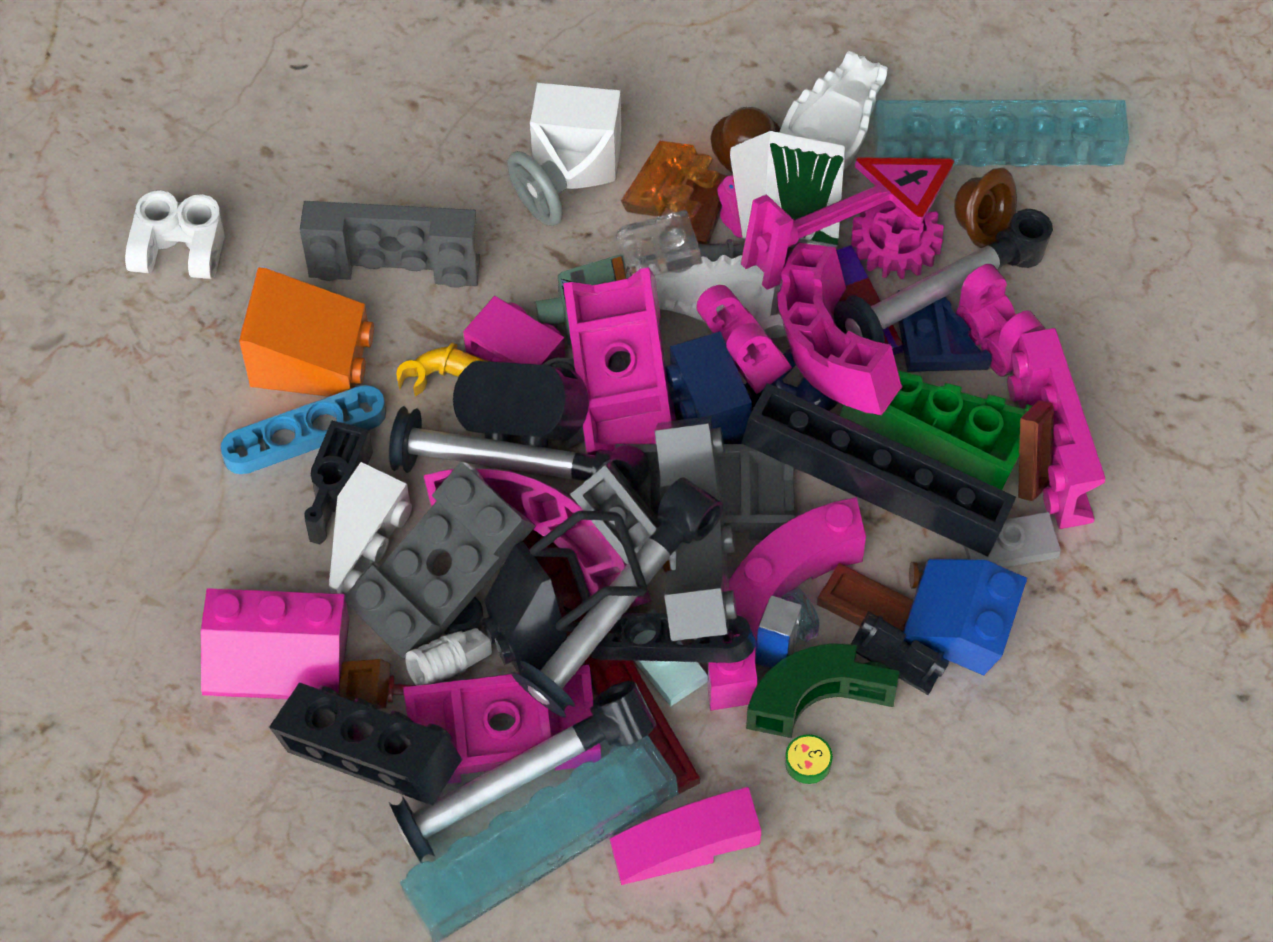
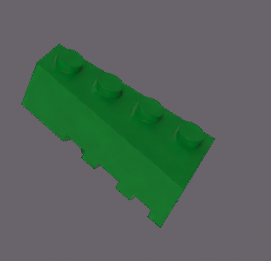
M898 370L902 387L882 415L865 413L843 405L839 416L1001 490L1019 457L1020 418L1032 407V405L1027 404L1026 408L1022 409L1005 404L1006 398L990 394L985 399L962 393V387L945 383L944 386L924 383L922 376Z

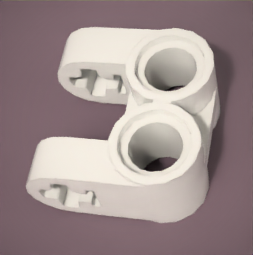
M161 190L152 191L142 196L136 205L127 241V270L151 273L155 265L158 249H167L175 246L178 242H185L186 246L190 249L188 261L190 277L214 279L225 239V229L216 200L201 194L190 196L183 202H177L173 195Z

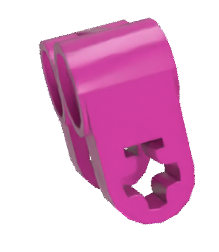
M985 264L975 269L964 280L956 314L962 317L970 327L969 336L976 345L981 344L982 351L987 349L991 354L992 362L990 368L1002 377L1013 372L1012 354L1018 351L1021 334L1045 330V327L1030 310L1015 314L1010 300L1005 295L1007 285L1005 278L994 265Z
M715 285L701 294L696 307L699 315L712 333L721 331L736 368L756 394L764 390L767 383L772 384L792 369L776 344L727 286ZM723 305L724 308L717 313L716 308Z

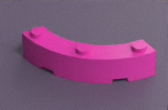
M797 243L782 269L781 277L783 283L780 292L777 293L780 316L795 364L804 378L827 397L865 413L882 415L902 387L892 347L890 344L869 340L850 331L845 334L834 325V307L846 290L836 248Z
M475 468L481 473L483 480L509 505L536 525L534 530L544 537L575 512L582 510L569 493L550 484L514 472ZM454 469L423 475L431 507L437 501L431 495ZM580 520L553 541L559 548H569L575 552L590 596L601 588L610 586L627 565L591 520ZM648 588L646 594L638 596L629 608L652 602Z
M857 497L832 502L791 519L757 544L739 564L729 579V591H734L737 616H742L748 621L756 639V645L757 631L771 595L787 600L789 593L810 577L813 580L829 571L835 570L839 563L847 566L863 562L866 534ZM756 646L752 654L740 662H708L707 689L710 711L749 705L752 694L757 687Z

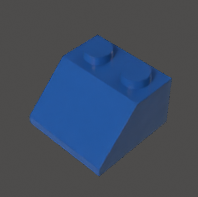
M929 559L923 570L903 629V633L906 634L904 641L911 644L915 639L935 652L941 650L944 652L943 657L984 676L1003 656L1027 577L988 560Z

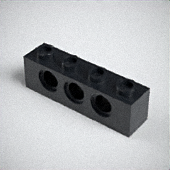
M299 682L269 726L288 753L432 806L462 761L461 756L451 742L453 740L452 736L442 727L431 723L427 727L414 723L409 717L398 711H391L389 714L377 710L364 699L355 698L352 701L343 698L331 688L320 685L317 689Z

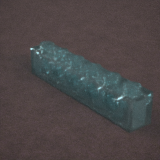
M876 100L873 122L875 158L953 159L954 165H972L975 167H985L988 165H1014L1017 167L1029 165H1056L1059 167L1098 165L1108 167L1124 164L1129 143L1125 100Z

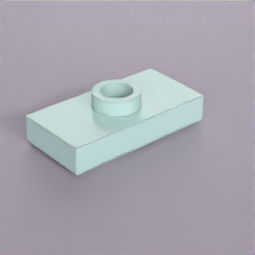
M652 609V610H650V611L647 612V613H657V612L655 611V609ZM652 630L640 632L633 642L636 644L647 643L654 637L656 632ZM680 640L677 641L678 644L683 645ZM634 661L670 707L708 682V675L698 662Z

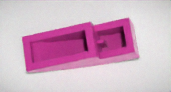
M749 787L709 797L658 815L611 837L610 845L620 883L624 885L714 863L715 855L760 845L761 827Z

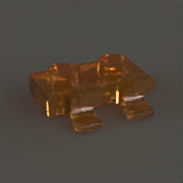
M659 140L621 199V203L626 212L661 217L665 209L668 208L681 217L691 219L694 218L701 204L697 201L688 200L694 190L691 186L682 184L684 179L689 178L701 187L712 188L720 177L719 171L708 170L713 161L712 157L707 154H698L694 145Z

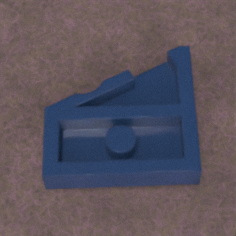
M946 297L898 321L907 372L989 369L992 362L991 354L987 349L981 351L969 336L970 327L962 317L953 312L951 303Z

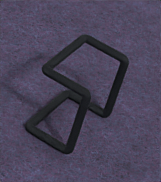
M577 511L530 549V553L533 556L567 557L583 603L556 623L555 627L558 631H573L580 623L573 621L585 612L588 613L594 605L607 596H643L647 592V584L624 519L618 512ZM580 520L614 521L637 587L606 586L590 596L575 552L569 548H548L547 546Z

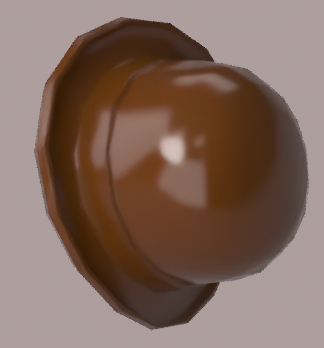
M741 107L734 110L730 115L723 117L713 127L710 137L712 150L718 161L732 172L731 147L769 131L779 133L781 128L763 110L755 107Z
M994 168L982 177L969 179L960 187L954 201L955 217L959 225L967 230V234L973 244L979 248L994 242L997 233L1009 227L1013 215L1016 214L1017 195L1012 174L1005 168Z

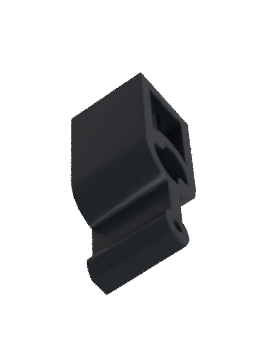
M331 420L310 473L315 500L312 507L306 509L304 513L310 542L320 545L326 540V527L332 512H336L337 496L360 462L369 464L373 449L368 429Z

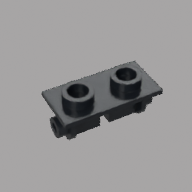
M868 611L851 642V645H857L856 654L870 662H879L887 665L892 670L900 671L899 679L929 695L938 676H942L950 662L943 657L944 652L941 650L935 652L915 639L911 644L905 642L906 634L902 630L883 620V616H876Z

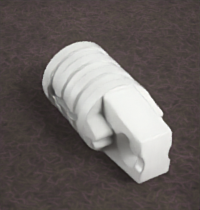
M477 628L465 632L460 631L447 634L440 639L431 641L429 644L418 647V649L408 651L405 657L408 673L417 686L441 683L455 675L464 673L467 668L491 655V641L488 636H485Z

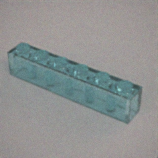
M648 735L630 745H614L610 750V754L595 763L589 761L581 764L573 770L569 779L558 786H547L537 791L530 798L529 803L515 812L506 811L496 816L489 823L486 830L474 837L465 836L460 838L448 848L445 855L432 863L425 861L413 867L407 873L406 878L399 882L405 898L433 942H440L679 794L676 775Z

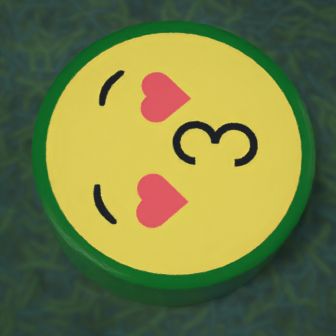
M811 734L798 736L789 743L786 749V770L794 780L800 783H818L826 778L831 770L832 750L829 744L819 736Z

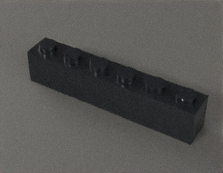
M769 383L766 384L748 419L741 443L987 557L1016 499L1014 495Z

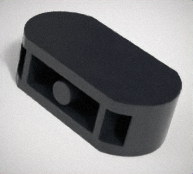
M474 361L461 372L453 392L455 415L459 423L467 431L485 434V439L511 442V437H521V444L548 448V440L567 441L572 438L585 422L589 406L588 392L581 377L573 370L550 365Z

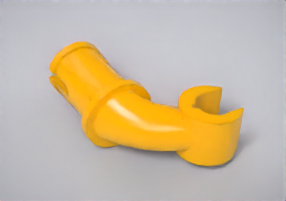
M452 342L448 347L430 350L415 360L401 363L396 372L399 390L406 378L417 376L418 379L413 386L414 395L417 396L426 389V376L433 372L439 371V374L442 376L449 373L459 377L461 372L472 362L491 361L483 360L457 349V344Z

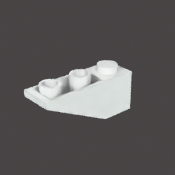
M360 462L337 496L329 579L331 594H344L345 596L372 563H378L383 558L389 545V537L396 527L401 528L404 526L412 510L407 483Z

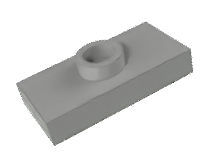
M1049 512L1006 519L988 557L964 546L967 559L988 560L1004 568L1059 558L1061 552Z

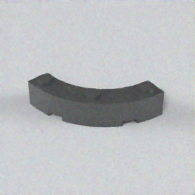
M712 416L658 423L654 432L661 486L672 485L679 478L685 477L722 502L717 455L724 454L721 427L713 428ZM723 511L718 523L705 538L700 541L693 539L689 544L682 542L668 558L671 570L667 571L664 597L671 641L728 634L729 619H737L735 594L733 590L729 591L727 553L735 552L732 525L725 526Z

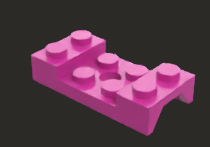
M647 267L639 269L628 279L598 285L576 282L563 283L575 372L583 380L589 399L588 413L583 423L586 453L596 455L599 449L612 451L615 448V444H656L654 430L657 424L676 421L674 402L670 398L665 368L666 364L659 323L661 313L654 274ZM618 351L630 353L631 362L624 371L613 372L609 370L608 362L614 353Z
M1056 328L1023 333L1020 336L1018 351L1012 354L1013 375L1008 376L1007 386L1012 402L1018 401L1022 409H1025L1027 404L1033 406L1038 400L1053 403L1052 465L1048 468V487L1043 489L1046 511L1049 514H1054L1059 529L1094 523L1095 518L1086 492L1104 484L1106 478Z
M589 665L580 666L563 687V690L575 703V707L570 705L565 707L564 713L566 718L555 714L534 699L516 682L512 674L403 687L407 717L414 723L426 727L430 723L438 725L445 729L453 738L451 742L461 756L462 761L447 784L462 782L461 774L490 771L592 715L589 709L593 706ZM500 713L509 714L515 719L514 725L505 731L494 730L489 725V721L493 716ZM600 743L557 766L555 771L602 765Z

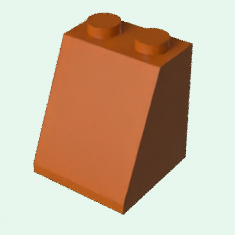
M258 267L239 339L250 387L326 397L355 388L356 383L362 384L364 380L366 361L365 358H362L364 347L370 348L372 345L374 323L368 321L364 303L270 269Z

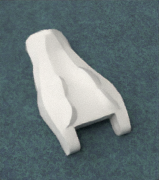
M848 51L842 64L837 67L835 72L828 71L824 78L819 77L812 90L805 89L800 98L792 103L779 133L845 146L844 171L854 160L865 139L869 119L876 102V95L885 82L888 67L881 65L879 62L872 63L865 56H858L856 53Z
M721 255L714 262L703 256L699 261L695 262L685 260L682 267L674 265L659 267L654 261L647 263L646 268H650L656 279L660 310L681 313L704 322L696 308L699 297L712 286L725 285L734 293L743 307L748 309L770 338L786 336L780 314L776 315L778 305L777 293L780 292L783 280L781 279L780 285L766 290L762 286L764 272L757 265L745 269L741 265L742 255L733 259L727 255ZM723 305L716 308L717 313L724 308Z

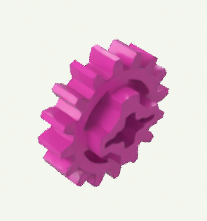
M887 201L861 212L859 217H854L851 245L856 247V254L859 260L868 259L866 268L868 271H872L878 266L882 268L883 278H887L891 271H897L899 279H904L906 270H911L915 275L919 276L921 275L922 264L929 267L934 265L935 255H940L944 227L937 224L939 216L937 211L927 213L922 223L917 224L892 201Z

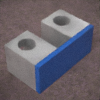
M771 595L757 631L755 664L772 668L778 662L793 654L799 639L800 626L798 624L801 618L802 605Z

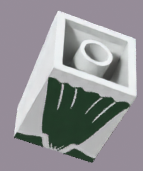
M769 131L731 147L730 159L743 239H746L752 202L767 194L793 221L841 201L845 146ZM840 222L798 239L797 243L829 247L838 246Z

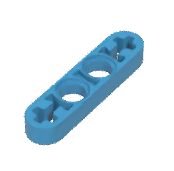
M358 386L234 430L224 437L220 446L224 464L233 473L248 474L318 449L323 442L327 430L315 428L313 421L325 414L335 417L337 422L368 430L374 429L385 420L384 396L379 389L373 386ZM367 402L368 406L372 407V411L365 413L359 405ZM346 408L350 420L344 422L342 409ZM282 429L291 430L295 433V438L285 445L276 444L271 440L274 433ZM258 439H264L266 450L261 451ZM243 446L248 455L240 458L235 449Z

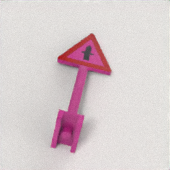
M858 157L855 168L875 186L794 221L767 194L756 198L752 202L741 265L745 269L757 265L764 272L762 286L768 290L781 284V272L785 264L788 247L797 244L798 239L886 201H892L915 223L920 224L952 171L954 160L947 158Z

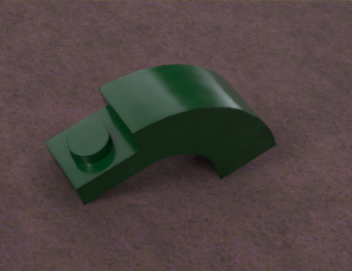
M832 643L802 649L778 662L761 679L752 694L747 708L746 729L792 738L794 726L802 712L817 701L833 697L849 698L893 707L900 671L892 670L887 665L879 662H867L865 664L855 662L857 645Z

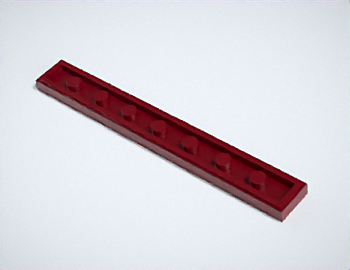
M533 529L522 542L530 550L544 536ZM553 542L547 546L548 548H559ZM534 556L551 579L560 614L563 618L583 603L568 558ZM585 612L573 622H581L587 613ZM566 631L567 637L572 633V631ZM589 656L582 665L590 666L592 688L597 696L610 686L632 680L636 683L656 721V726L652 732L641 740L626 745V748L658 804L699 785L700 776L633 661L598 660Z

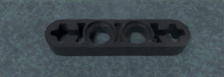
M624 613L589 656L598 660L734 663L740 662L752 654L756 646V639L748 621L742 616H737V619H729L728 634L701 637L691 644L680 645L677 641H671L667 614ZM646 630L656 632L654 637L647 643L636 644L633 642L640 632Z

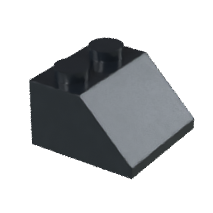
M524 542L516 544L484 599L489 617L482 619L491 644H496L504 665L512 663L516 671L520 673L523 669L520 661H524L541 670L567 639L566 631H558L555 627L562 617L551 579L536 558L530 553Z

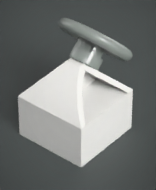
M537 83L530 120L532 157L524 152L515 151L510 154L507 160V168L510 180L519 198L530 213L543 224L555 226L561 222L563 209L558 194L567 188L598 186L616 180L622 142L620 90Z

